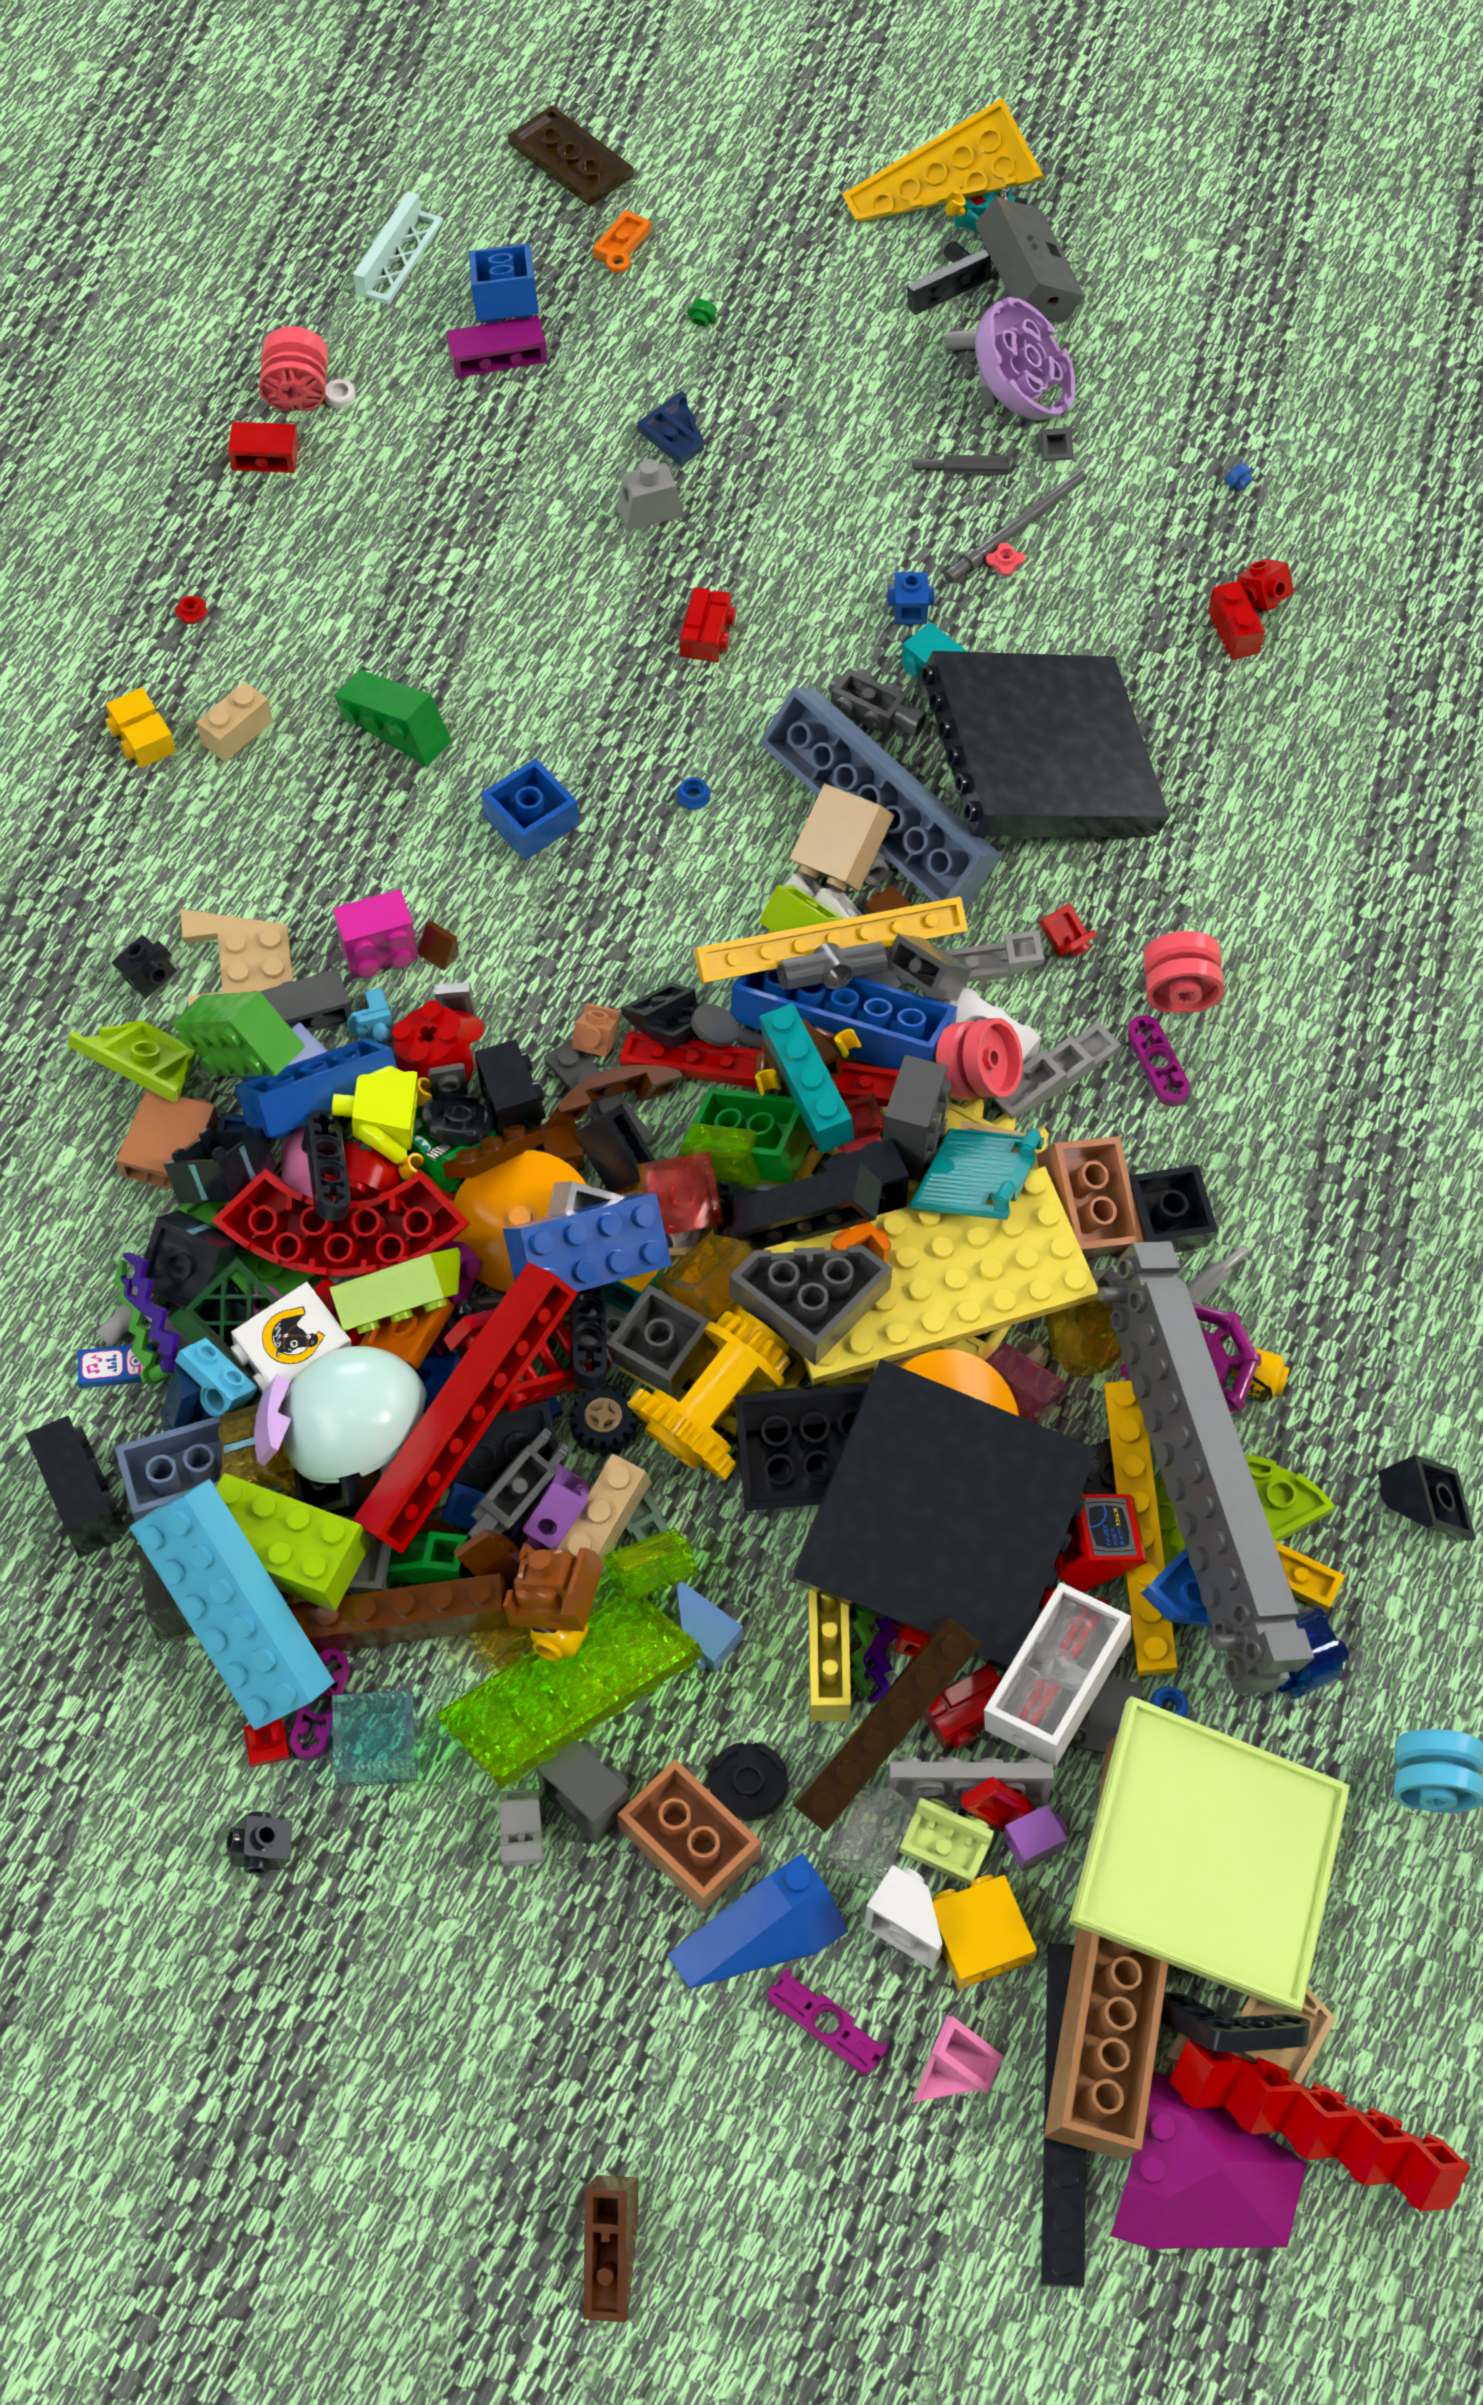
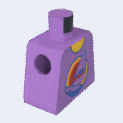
M558 1464L555 1467L557 1472L537 1495L524 1516L522 1530L526 1534L518 1545L519 1550L521 1551L523 1543H528L534 1551L544 1549L545 1545L551 1549H556L586 1505L590 1482Z

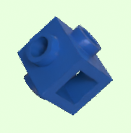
M895 572L894 586H888L887 605L894 606V624H927L928 607L934 606V586H928V572Z

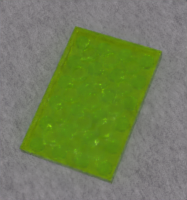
M631 1587L589 1614L587 1620L588 1634L575 1656L571 1659H561L559 1662H552L533 1650L435 1715L446 1732L497 1787L502 1789L506 1785L520 1780L524 1773L541 1762L552 1759L559 1750L576 1739L587 1736L594 1727L603 1721L622 1713L626 1706L641 1696L654 1692L661 1683L676 1673L690 1668L693 1662L704 1656L698 1642Z

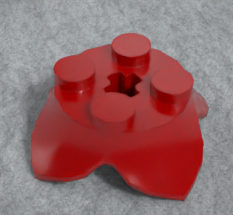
M438 1001L426 1002L421 1008L409 1013L392 1028L391 1033L394 1037L392 1052L397 1069L403 1072L415 1071L417 1072L418 1079L422 1077L429 1079L428 1070L430 1068L463 1063L468 1086L474 1070V1057L470 1044L478 1042L484 1034V1022L465 1011L452 1010L441 1006Z

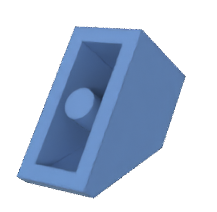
M681 1581L677 1586V1602L683 1651L686 1652L685 1658L696 1669L703 1671L706 1667L715 1674L743 1640V1626Z

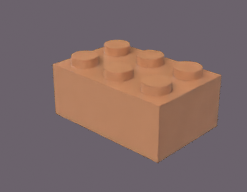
M1120 1136L1058 1142L1036 1155L1039 1168L1045 1166L1085 1258L1124 1253L1132 1242H1144Z
M676 1759L662 1770L617 1814L619 1830L703 1912L761 1857V1841Z

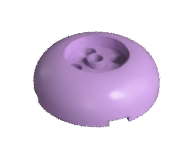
M1008 297L992 305L984 313L978 324L975 336V352L979 369L994 396L1013 413L1031 420L1054 418L1071 406L1075 396V375L1066 348L1060 350L1052 336L1056 330L1036 308L1021 299ZM1060 381L1062 394L1057 403L1045 408L1034 401L1042 395L1043 391Z

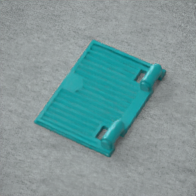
M950 1128L915 1193L909 1209L1007 1220L1010 1215L1009 1202H1016L1036 1161L1035 1149H1042L1044 1138L1041 1137L1039 1130L1035 1128L1029 1129L1025 1136ZM1016 1147L1019 1148L1020 1153L1014 1152ZM990 1199L993 1200L994 1205H988Z

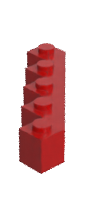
M1187 2040L1169 2082L1182 2095V2100L1189 2106L1196 2109L1225 2107L1237 2120L1238 2125L1249 2134L1281 2132L1293 2145L1295 2152L1306 2160L1337 2158L1350 2171L1351 2177L1363 2186L1393 2183L1406 2196L1407 2202L1420 2212L1451 2208L1470 2166L1444 2140L1427 2132L1423 2139L1401 2129L1402 2121L1370 2107L1367 2114L1344 2104L1346 2100L1345 2095L1316 2082H1313L1311 2088H1308L1288 2079L1289 2070L1263 2058L1257 2057L1256 2062L1253 2063L1233 2053L1213 2051L1193 2040Z

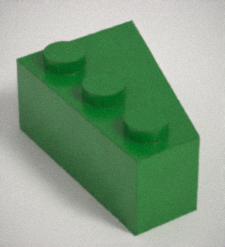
M359 669L334 695L340 708L339 713L345 721L350 724L355 723L426 767L452 741L432 695L424 691Z

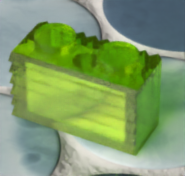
M675 1527L604 1555L612 1586L630 1604L634 1599L639 1601L641 1596L646 1598L648 1593L653 1595L655 1591L660 1592L662 1588L667 1589L669 1585L675 1586L676 1582L680 1583L683 1579L688 1581L691 1576L696 1578L698 1574L691 1546L681 1536V1533L678 1530L676 1531Z

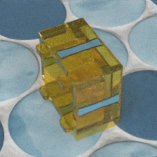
M259 1404L220 1415L221 1426L218 1428V1436L222 1444L220 1479L226 1473L295 1499L294 1467L289 1462L282 1444H280L278 1451L265 1466L257 1461L254 1435Z

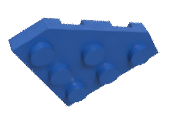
M1185 1547L1141 1594L1169 1622L1212 1627L1206 1607L1202 1603L1201 1591L1195 1573L1190 1566L1189 1555Z

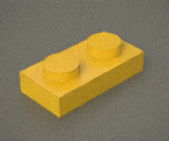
M1274 1541L1293 1597L1328 1613L1345 1575Z

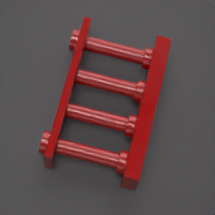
M496 1309L463 1317L443 1338L450 1351L466 1347L469 1349ZM562 1317L552 1331V1335L570 1361V1333L562 1322L564 1317ZM545 1342L537 1357L549 1375L539 1377L530 1364L521 1377L524 1382L517 1383L499 1411L507 1409L511 1413L527 1403L577 1390L581 1387L573 1382L570 1369H563ZM607 1358L606 1370L612 1365L609 1358ZM586 1359L584 1366L587 1372H592L591 1363Z

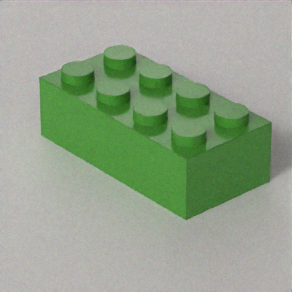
M260 991L200 995L172 1023L179 1032L177 1034L179 1040L187 1048L196 1051L201 1057L200 1064L213 1076H277L306 1047Z

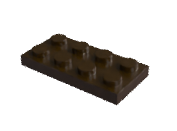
M553 105L508 134L509 145L589 207L634 176L633 166Z

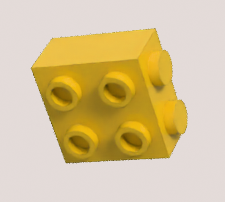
M991 1874L985 1875L972 1881L970 1888L957 1893L955 1889H948L936 1894L932 1898L942 1939L941 1951L957 1990L1034 1962L1037 1949L1005 1875L993 1878Z

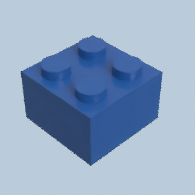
M536 758L481 793L484 818L524 860L529 859L579 826L577 800Z

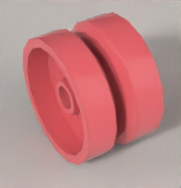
M1196 931L1173 932L1152 940L1144 948L1143 953L1144 972L1147 976L1145 982L1146 998L1150 1006L1160 1012H1200L1216 1005L1223 998L1225 991L1224 976L1221 971V948L1217 940L1208 934Z
M991 1018L976 1022L951 1023L947 1026L938 1039L936 1063L948 1066L946 1080L952 1082L949 1096L957 1101L1007 1097L1017 1089L1021 1080L1023 1055L1018 1035L1011 1024L1002 1018Z

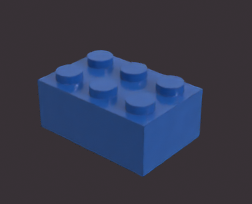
M530 243L469 251L471 287L477 321L496 323L501 321L502 318L515 317L516 319H527L532 317L533 314H539Z

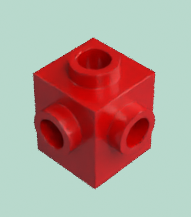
M1264 558L1261 561L1252 563L1249 569L1237 576L1253 607L1258 608L1260 611H1269L1276 608L1279 602L1294 593L1287 562Z

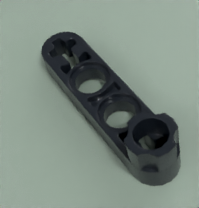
M316 1110L308 1116L301 1145L303 1152H306L308 1157L314 1209L316 1214L325 1220L340 1221L347 1216L351 1202L341 1123L337 1116H332L331 1112ZM320 1175H332L336 1177L338 1180H326L322 1178ZM329 1196H334V1203H332L331 1199H328Z
M605 1285L577 1292V1296L569 1306L570 1374L573 1382L581 1388L594 1389L604 1382L607 1368ZM592 1309H594V1310L597 1312V1314L594 1315V1316H584V1315H582V1314H590V1312L592 1311ZM588 1335L594 1337L598 1343L595 1345H585L578 1338ZM586 1359H592V1372H587L584 1366Z

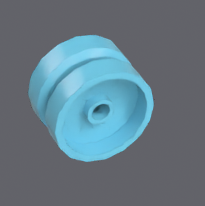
M1440 1729L1411 1731L1396 1738L1394 1763L1401 1770L1397 1771L1394 1776L1393 1798L1399 1804L1411 1809L1443 1813H1461L1474 1810L1483 1805V1778L1478 1774L1483 1770V1743L1480 1739L1466 1733Z

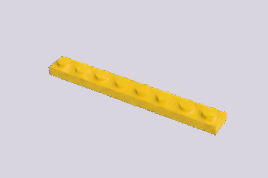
M961 897L696 947L693 951L700 984L775 970L777 969V961L812 954L817 947L824 943H835L841 949L881 941L884 947L888 948L892 946L897 933L928 940L964 933L968 931L962 899Z
M1132 1382L1104 1383L1116 1494H1130L1134 1497L1147 1558L1146 1564L1126 1572L1138 1676L1177 1673L1178 1666L1172 1622H1169L1141 1594L1165 1569L1149 1433L1144 1427L1143 1415L1137 1397L1133 1393Z

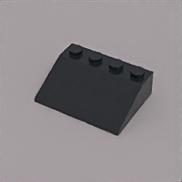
M869 1381L736 1393L733 1400L744 1511L820 1504Z

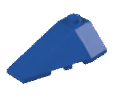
M801 1853L768 1875L669 1952L667 1956L689 1989L736 1977L746 1972L772 1967L793 1959L815 1955L848 1933V1929L827 1886L804 1853Z

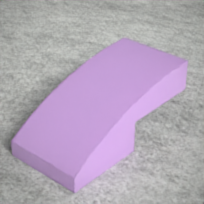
M276 1375L264 1390L256 1414L255 1452L258 1463L263 1466L278 1451L291 1421L290 1418L278 1413L291 1382L279 1375Z

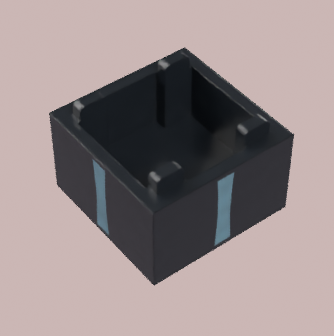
M245 1126L238 1130L212 1131L210 1128H206L199 1133L197 1140L185 1149L175 1150L172 1153V1158L164 1163L178 1203L232 1201L265 1168L271 1172L277 1168L263 1128L251 1129L250 1126Z
M181 1210L157 1217L144 1255V1259L148 1260L145 1278L154 1280L151 1292L185 1309L235 1260L240 1244L230 1238L225 1232ZM221 1288L214 1295H220ZM206 1301L196 1311L197 1314H202L213 1301Z

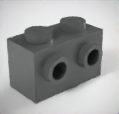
M897 933L887 955V968L896 973L900 981L919 988L923 991V996L940 1002L943 999L958 1001L972 971L971 968L921 937Z

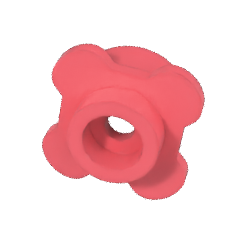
M1000 543L994 553H989L986 556V562L988 565L993 566L994 570L998 573L1011 575L1018 565L1025 562V555L1021 552H1016L1009 543Z

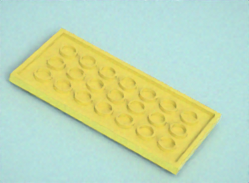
M1046 1167L1030 1171L1016 1202H1009L1010 1215L1007 1220L909 1209V1206L877 1215L876 1220L871 1221L872 1225L876 1229L881 1228L891 1242L888 1263L893 1268L890 1290L816 1366L802 1356L812 1384L815 1385L874 1367L880 1359L891 1362L909 1355L1097 1300L1098 1287ZM990 1199L988 1205H994L992 1199ZM842 1230L799 1242L788 1241L765 1248L764 1250H771V1253L794 1252V1248L825 1247V1250H830L833 1238Z

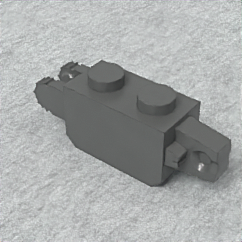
M544 1428L530 1445H527L516 1455L471 1509L473 1512L470 1516L477 1522L466 1534L468 1539L470 1540L484 1529L499 1534L507 1531L557 1472L555 1467L568 1453L570 1448L563 1443L553 1451L550 1459L546 1461L537 1453L550 1439L551 1432Z

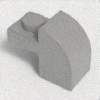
M540 1789L501 1791L499 1795L500 1855L503 1866H527L544 1863Z

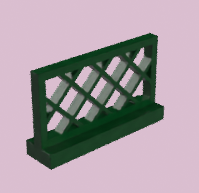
M236 1258L184 1310L179 1309L169 1320L193 1344L207 1338L254 1383L252 1377L256 1375L249 1364L242 1366L235 1358L230 1346L226 1343V1327H239L253 1318V1300H269L274 1304L279 1299L239 1258ZM239 1270L248 1279L247 1294L227 1295L228 1280ZM254 1286H255L262 1294H254ZM221 1288V1295H214ZM221 1300L220 1321H204L197 1314L196 1311L206 1301ZM227 1300H247L246 1321H227ZM211 1327H220V1336ZM258 1388L253 1398L249 1400L257 1410L263 1395Z

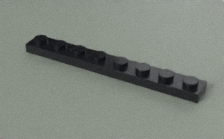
M1048 1943L1040 2286L1084 2289L1086 2149L1044 2137L1074 1945Z

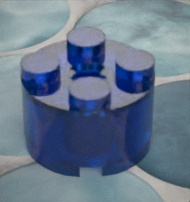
M1319 1606L1299 1608V1614L1294 1618L1298 1629H1305L1314 1659L1298 1672H1288L1290 1679L1277 1689L1281 1693L1286 1691L1293 1693L1290 1697L1293 1699H1298L1340 1678L1343 1671V1663L1349 1659L1346 1645L1343 1641L1336 1638L1328 1624L1325 1612Z

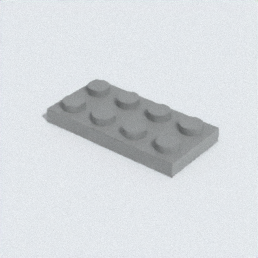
M915 1757L900 1758L897 1762H890L887 1805H917L920 1798L928 1801L934 1798L948 1805H963L960 1799L961 1795L994 1776L1029 1799L1033 1806H1045L1048 1804L1054 1779L1053 1763H1043L1042 1760L1036 1758L1022 1759L1018 1763H1002V1760L997 1758H984L978 1762H962L960 1759L952 1757L942 1758L938 1762H921L920 1759Z

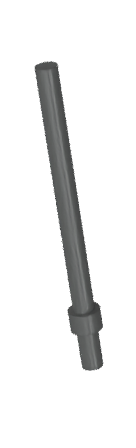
M1082 470L1076 471L977 548L967 550L960 556V561L944 572L945 579L949 583H953L968 570L974 571L983 563V559L989 553L998 548L1000 543H1005L1086 481V474Z

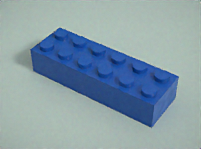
M777 969L740 976L732 986L730 1014L733 1015L738 1023L761 1030L759 1016L793 1003L801 1019L807 1020L813 1027L818 1026L835 1034L846 1029H853L860 1041L861 1047L849 1049L847 1057L877 1065L881 1068L900 1070L905 1055L936 1063L938 1039L942 1031L951 1023H956L957 1006L861 977L852 978L849 984L840 989H829L823 983L783 991L779 984Z

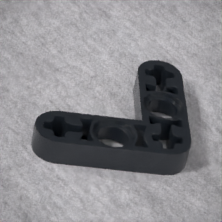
M1164 1992L1160 2021L1207 2049L1233 2053L1296 2048L1308 2045L1310 2021L1306 2018L1291 2014L1227 2018L1190 1996L1177 1992Z

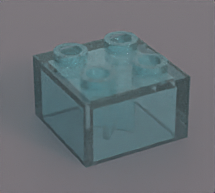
M413 1690L332 1695L334 1775L339 1788L419 1782L417 1705Z

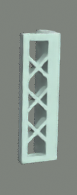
M409 191L406 193L353 273L357 295L389 305L442 225V217L421 211L418 194ZM418 219L432 223L429 229L416 232L414 228ZM416 240L418 246L415 250L402 252L401 245L403 243ZM402 260L404 264L403 269L389 274L387 266L390 263ZM386 281L390 284V289L386 295L372 290L376 284Z

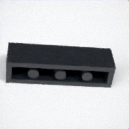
M860 1162L741 1197L734 1235L751 1250L755 1251L764 1250L765 1248L788 1241L799 1242L875 1221L883 1182Z

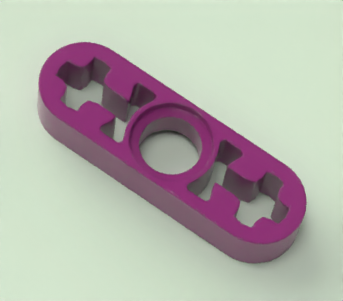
M1148 1015L1135 1017L1129 1024L1128 1040L1158 1100L1169 1107L1182 1105L1188 1098L1190 1084L1159 1022ZM1139 1027H1143L1145 1031L1151 1030L1149 1037L1150 1046L1147 1047L1148 1041L1143 1033L1138 1034ZM1154 1055H1160L1168 1061V1065L1163 1068H1156L1149 1063L1148 1059ZM1169 1074L1172 1086L1174 1088L1180 1087L1178 1095H1174L1172 1091L1166 1092L1168 1085L1166 1076Z
M336 1649L324 1650L318 1654L325 1666H329L332 1660H337L338 1667L341 1669L340 1672H333L331 1677L334 1683L331 1685V1688H327L319 1695L327 1697L332 1701L330 1710L325 1714L316 1715L309 1710V1703L299 1708L290 1736L291 1748L295 1756L303 1761H315L325 1753L350 1675V1665L346 1655ZM305 1719L317 1724L314 1737L319 1743L318 1745H311L309 1750H304L302 1743L299 1741L300 1738L306 1739L311 1729L309 1722L304 1723ZM318 1724H325V1727L323 1728Z

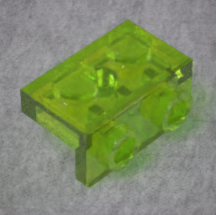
M699 1123L691 1124L679 1149V1153L692 1178L700 1181H718L719 1179L726 1178L730 1182L735 1180L740 1184L757 1186L762 1176L751 1154V1150L758 1137L755 1130Z

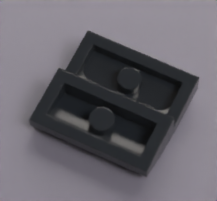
M670 982L622 1007L621 1014L629 1023L649 1038L664 1046L675 1049L698 1037L692 1028L691 1017L696 1008L704 1004L697 1002L695 989Z

